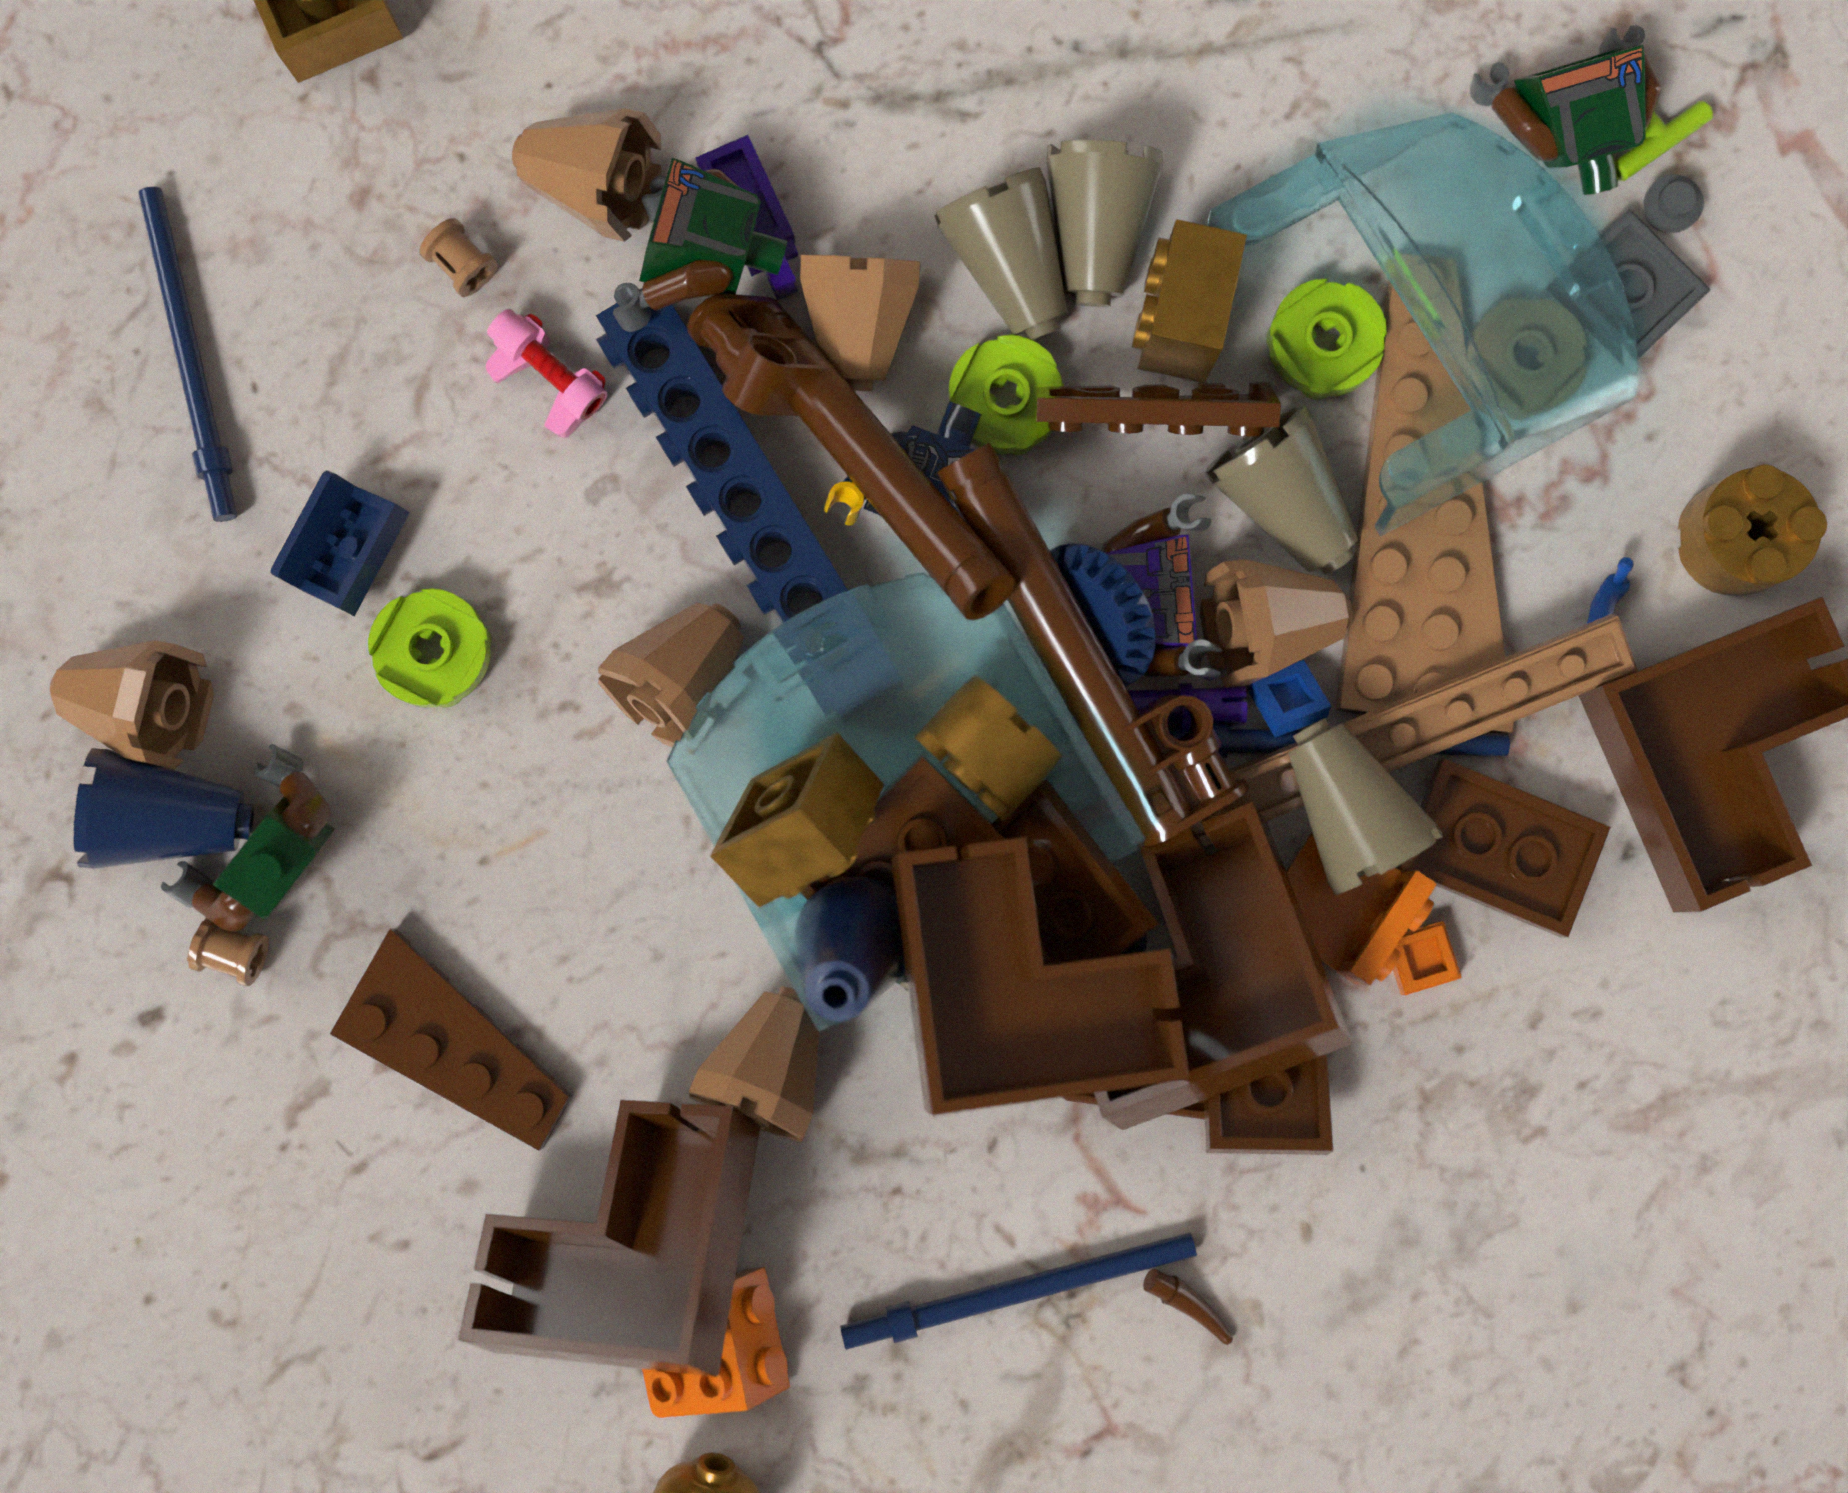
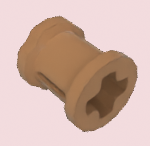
M450 218L441 222L430 231L421 243L419 253L425 261L429 263L435 262L454 282L453 288L464 298L479 291L492 278L497 270L498 263L491 254H483L464 235V225L458 219Z
M206 918L201 922L192 938L187 956L189 969L200 972L205 968L235 976L237 983L240 985L251 986L260 975L269 948V938L261 933H254L250 937L237 932L226 931Z

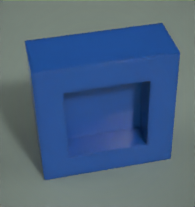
M1304 660L1250 684L1248 688L1250 696L1275 738L1319 722L1324 718L1327 719L1332 707Z

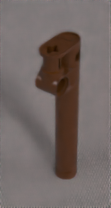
M725 293L711 296L695 308L687 324L688 334L697 345L711 347L716 353V364L727 376L722 385V391L729 401L751 414L799 416L947 597H950L952 603L966 620L975 621L983 619L1004 604L1014 589L1015 580L1012 575L996 559L989 548L776 299Z
M989 442L941 469L937 474L947 492H951L955 500H953V503L961 517L1014 578V589L1007 600L1143 845L1148 847L1161 843L1240 798L1248 791L1249 786L1244 778L1236 780L1233 778L1219 752L1222 743L1213 729L1211 711L1203 701L1194 696L1167 695L1158 698L1139 710L1137 709L1010 477L999 466L1001 461ZM1181 705L1190 714L1191 727L1183 737L1175 739L1168 731L1167 718L1175 707Z

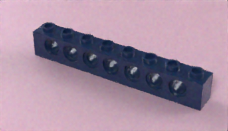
M617 303L597 314L596 317L605 333L596 339L597 343L613 369L615 370L624 364L635 383L626 387V390L643 418L654 413L664 429V432L656 436V439L672 466L676 467L684 462L695 481L686 485V488L702 515L706 516L714 511L725 530L717 534L716 537L732 564L735 566L743 560L755 578L754 581L746 586L764 615L773 610L776 612L785 627V630L777 634V637L794 665L803 660L806 661L816 678L807 686L823 713L827 715L835 710L842 722L902 687L901 675L734 404L726 398L722 391L721 383L695 341L688 334L686 326L673 305L656 311L650 308L652 313L650 321L642 329L633 332L623 330L615 319L613 311L619 307ZM663 348L670 352L668 360L658 368L650 369L641 365L642 357L651 349ZM692 396L700 401L697 411L689 417L678 418L670 414L673 403L680 397ZM720 444L730 449L729 458L721 466L707 467L700 463L702 452L711 445ZM742 493H752L761 499L758 510L748 517H738L730 512L731 502ZM771 542L787 544L792 549L789 560L779 567H768L761 563L759 560L760 553L767 544ZM801 591H813L822 598L820 610L811 617H798L790 611L792 598ZM832 640L847 642L853 649V656L849 663L840 668H831L823 664L820 660V652L826 643Z

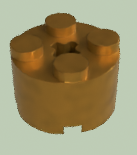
M1768 464L1759 465L1729 475L1698 493L1690 500L1682 511L1678 523L1681 547L1678 548L1682 565L1693 580L1711 592L1723 595L1758 593L1801 573L1815 557L1821 538L1826 533L1828 523L1825 514L1818 508L1812 494L1799 480L1780 471L1775 466Z
M973 675L914 738L940 762L949 755L942 766L966 789L970 788L975 794H978L983 789L977 797L1004 822L1055 768V765L1063 756L1034 725L1030 726L1016 713L1018 710L980 677Z

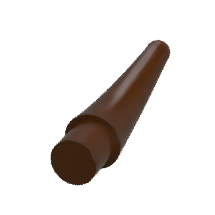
M1155 1268L1147 1273L1143 1282V1289L1146 1292L1160 1298L1163 1304L1169 1305L1197 1321L1223 1344L1229 1345L1232 1343L1233 1336L1209 1304L1187 1283L1175 1275L1169 1276Z

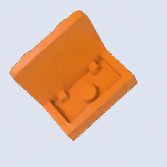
M1311 832L1286 870L1321 962L1353 984L1371 986L1375 979L1380 982L1385 980L1401 956V952L1396 949V946L1408 928L1414 932L1423 924L1434 906V902L1428 897L1437 883L1418 870L1401 872L1397 868H1393L1381 875L1377 873L1367 877L1365 874L1360 877L1362 885L1334 895L1328 884L1313 832Z
M765 1267L745 1269L735 1275L718 1377L642 1369L650 1409L656 1417L665 1418L748 1411L790 1388L787 1358L782 1350L774 1311V1297L769 1288Z

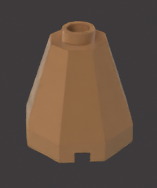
M626 108L538 121L524 129L522 134L516 138L512 149V162L517 169V176L526 186L603 237L625 242L632 236L627 230L628 228L640 230L648 222L649 217L641 199L646 194H652L649 188L651 181L656 176L662 175L661 165L651 163V148L661 150V134L644 112Z
M801 255L800 281L818 349L854 391H873V380H885L919 289L921 262L872 257L851 258V256Z
M1248 559L1222 562L1205 574L1204 586L1214 585L1212 598L1201 600L1200 619L1204 640L1222 648V652H1208L1207 659L1213 669L1225 668L1228 672V675L1220 678L1226 688L1252 684L1344 639L1346 629L1352 623L1353 608L1351 600L1346 593H1343L1334 580Z
M696 602L614 649L598 667V673L602 674L598 678V684L624 715L637 725L644 718L656 725L657 727L651 735L661 743L693 755L709 734L742 648L744 637L738 630L741 627V623L730 610L720 604L714 603L712 606Z
M156 640L72 656L56 670L50 683V695L58 716L126 759L174 770L184 761V759L176 758L175 756L182 749L194 751L203 741L214 691L211 680L200 679L197 666L207 668L204 654L177 644Z
M784 986L780 987L778 994L765 991L698 1068L689 1089V1098L702 1105L733 1106L761 1126L760 1131L802 1143L813 1116L821 1016L816 1014L809 1006L805 994Z

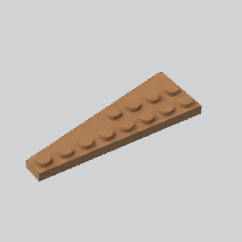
M1398 254L1391 260L1384 310L1387 335L1384 337V354L1380 365L1377 367L1357 529L1358 540L1355 545L1349 594L1353 608V619L1351 625L1346 629L1343 642L1335 711L1363 715L1505 657L1453 262ZM1514 722L1489 732L1512 733Z

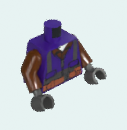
M1190 493L1180 495L1172 503L1171 508H1164L1133 521L1104 542L1101 547V551L1113 557L1129 571L1149 603L1155 624L1156 643L1153 659L1149 668L1144 673L1146 677L1186 676L1190 672L1193 675L1211 681L1217 679L1220 675V671L1213 668H1201V660L1206 653L1210 651L1222 652V648L1207 640H1197L1189 534L1179 535L1181 529L1198 532L1210 527V518H1199L1193 522L1189 519L1188 512L1190 507L1194 503L1202 502L1206 499L1201 495Z

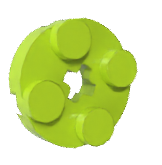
M1314 279L1299 285L1282 300L1268 328L1266 343L1276 371L1290 386L1302 391L1306 397L1313 400H1322L1328 396H1341L1359 388L1375 372L1383 357L1384 337L1387 335L1384 314L1375 299L1366 290L1355 284L1347 282L1345 285L1337 282H1327L1328 279ZM1320 325L1325 331L1332 330L1333 328L1337 329L1340 333L1339 338L1335 342L1338 350L1320 349L1314 342L1317 337L1314 328Z
M1018 335L997 336V340L986 341L981 345L977 343L968 348L958 359L949 381V402L959 404L982 414L971 441L975 446L980 448L990 442L996 454L1011 453L1022 455L1031 451L1035 445L1044 441L1052 433V430L1048 429V422H1036L1038 387L1064 386V382L1062 384L1061 375L1056 368L1057 364L1052 355L1040 344ZM1007 381H1010L1017 385L1016 395L1022 401L1017 406L1009 404L1006 409L996 405L997 398L990 393V390L993 386L1003 388Z
M431 588L421 589L423 592H415L406 597L401 595L384 606L371 626L368 637L369 655L372 656L373 667L376 671L375 675L380 685L387 692L408 704L423 708L452 707L458 704L462 698L473 692L484 678L491 657V633L484 625L479 613L470 604L451 592ZM435 633L442 636L440 646L444 649L439 660L432 658L428 664L420 663L422 652L415 648L417 641L420 638L430 640Z

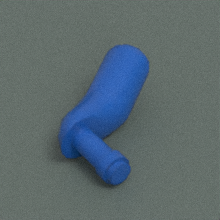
M1628 557L1620 559L1616 574H1610L1603 581L1591 602L1587 624L1613 614L1615 605L1630 590V581L1627 576L1634 566L1632 559Z

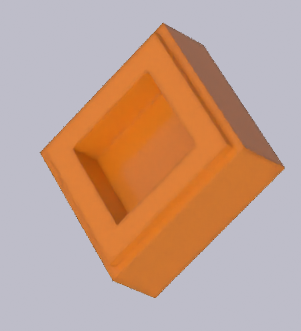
M1436 921L1420 926L1414 932L1407 930L1396 946V949L1401 952V956L1393 969L1400 995H1409L1462 978L1444 921Z

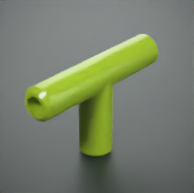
M1698 101L1666 125L1654 111L1650 124L1646 128L1644 143L1633 147L1614 161L1617 179L1626 181L1711 121L1713 118L1712 107L1707 102Z

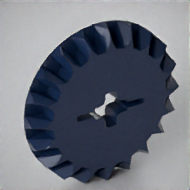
M1069 543L1050 549L1082 610L1088 616V621L1124 686L1127 687L1136 682L1149 668L1156 643L1153 615L1137 581L1117 560L1092 546Z

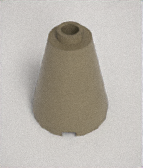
M1110 140L1061 141V149L1052 144L1047 146L1046 163L1065 292L1076 294V305L1110 307L1111 297L1123 296L1163 167V151L1144 145L1143 157L1128 155L1129 151L1126 150L1127 142Z
M1040 167L1031 168L1005 177V183L991 188L984 186L939 209L936 212L937 214L934 215L938 224L937 227L1012 334L1018 335L1025 332L1027 338L1031 340L1038 339L1060 329L1061 326L1057 317L1067 313L1046 179Z
M1302 404L1298 410L1296 407H1293L1280 414L1279 428L1264 427L1263 435L1244 437V443L1235 450L1237 457L1233 458L1227 450L1206 469L1205 473L1210 481L1308 572L1320 568L1324 574H1329L1353 558L1354 553L1350 548L1357 542L1358 537L1315 421L1305 404Z
M1324 718L1293 736L1299 747L1288 752L1325 875L1334 895L1362 885L1360 877L1365 874L1367 877L1377 873L1381 875L1432 846L1437 842L1436 839L1443 837L1440 828L1343 723L1330 728Z

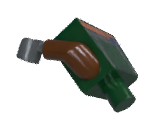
M1631 25L1624 35L1623 41L1617 35V30L1611 28L1601 43L1600 54L1514 80L1515 88L1506 87L1509 80L1508 67L1504 63H1494L1491 67L1490 78L1495 84L1488 85L1484 83L1480 75L1474 73L1470 86V95L1475 103L1481 106H1492V110L1511 134L1535 159L1542 161L1547 168L1578 165L1583 195H1591L1619 186L1613 154L1644 143L1646 128L1652 119L1662 85L1644 50V45H1641L1645 38L1644 29L1638 25Z
M672 158L667 176H656L649 186L652 194H646L641 199L649 219L654 222L639 281L644 282L643 290H639L632 283L618 285L614 293V299L619 307L614 309L613 315L623 330L633 332L642 329L650 321L652 315L650 308L656 311L687 299L725 293L736 294L744 265L774 275L779 274L787 240L754 230L761 202L756 194L740 188L719 169L703 171L686 162Z
M274 744L269 746L273 753L271 762L267 767L256 763L254 765V774L280 787L283 798L266 815L213 885L209 877L186 861H180L177 864L183 869V873L172 886L165 882L161 884V889L186 907L194 908L226 931L236 932L244 929L255 915L266 920L335 830L334 827L327 823L331 816L328 802L310 779L302 773L303 760Z

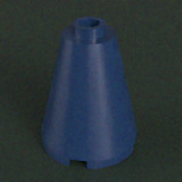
M91 748L85 759L83 767H94L96 770L92 783H79L74 815L73 845L74 852L85 853L76 862L78 867L96 869L236 851L240 839L248 840L252 834L254 804H244L243 791L167 767L126 759L107 748Z
M840 877L827 883V886L817 891L803 905L796 925V944L806 1000L812 1010L822 1018L837 1022L851 1020L862 1013L906 973L896 891L886 883L868 877Z

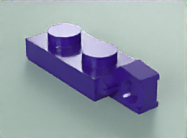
M746 135L695 157L699 169L703 171L719 169L740 188L757 195L761 202L754 226L755 231L787 240L779 274L774 275L747 266L751 277L764 272L777 301L798 292L795 285L796 279L788 264L789 260L799 256L795 246V236L750 137Z

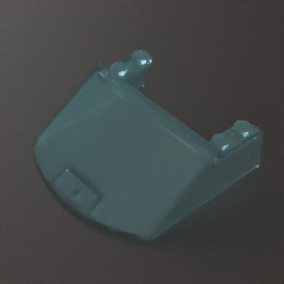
M1450 112L1317 143L1314 155L1210 209L1207 226L1247 234L1245 246L1262 242L1339 201L1469 405L1471 411L1397 450L1386 459L1380 470L1379 486L1388 503L1374 525L1380 536L1389 533L1630 402L1637 395L1638 357L1631 310L1619 274L1598 233L1574 199L1552 175L1511 142L1474 121Z
M925 572L905 575L903 579L891 580L873 586L865 584L825 599L796 614L766 634L733 663L735 667L717 684L711 693L707 692L695 707L697 712L692 718L688 730L684 731L680 741H675L666 761L714 847L751 778L836 732L844 738L885 784L881 793L923 754L978 808L984 804L977 797L983 789L978 794H975L970 788L966 789L942 766L949 755L940 762L914 738L958 689L974 675L980 677L1018 710L1016 713L1030 726L1034 725L1061 753L1062 759L1045 779L1052 785L1110 861L1125 858L1143 847L1145 843L1142 832L1005 604L983 619L975 621L966 620L952 603L950 597H947L930 575H926ZM736 884L817 1030H830L845 1022L830 1021L822 1018L812 1010L806 1000L796 944V925L799 914L807 899L799 893L793 898L786 899L782 896L764 906L758 907Z

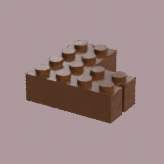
M1823 597L1793 607L1578 695L1673 913L1704 911L1750 892V887L1767 885L1812 866L1763 756V752L1848 718V658L1811 669L1807 660L1845 647Z
M1253 802L1201 822L1205 834L1219 850L1214 854L1209 855L1205 845L1190 827L1161 843L1140 847L1178 958L1173 959L1172 963L1179 1007L1170 1009L1153 1008L1154 1020L1163 1018L1181 1020L1189 1079L1095 1092L1094 1095L1102 1118L1122 1131L1353 1044L1270 828Z
M1026 837L968 844L959 849L961 861L952 862L957 859L955 846L899 853L891 858L924 1110L927 1113L935 1116L1189 1079L1181 1020L1165 1018L1154 1020L1153 1008L1170 1009L1179 1007L1171 949L1149 950L1043 965Z
M620 1100L596 1223L486 1214L473 1270L507 1284H512V1294L509 1295L484 1284L470 1283L458 1341L494 1353L718 1377L761 1126L733 1106L682 1103L680 1109L669 1102Z

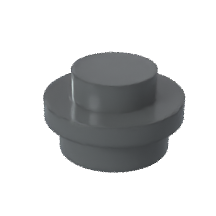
M1679 174L1663 176L1657 179L1647 190L1643 204L1644 214L1648 223L1656 230L1669 233L1682 232L1690 228L1700 218L1704 207L1703 194L1698 185L1686 176Z

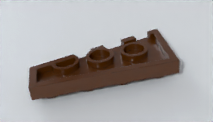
M1249 382V394H1239L1238 390L1225 388L1226 385L1223 383H1200L1198 388L1192 389L1191 395L1179 396V389L1165 384L1132 388V397H1120V388L1112 385L1038 387L1036 422H1048V429L1058 432L1084 430V423H1107L1108 431L1125 434L1143 432L1144 424L1168 425L1167 431L1169 433L1179 435L1202 434L1204 426H1228L1227 433L1231 435L1260 436L1264 433V427L1279 428L1281 402L1269 382Z
M390 928L330 1035L538 1151L543 1149L569 1103L572 1094L518 1043L510 1040L478 1005L472 1004L449 982L450 979L433 963H429L416 951L404 935L396 928Z

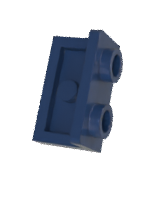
M325 470L272 565L270 573L295 588L355 617L410 512L396 503L361 489L339 475Z

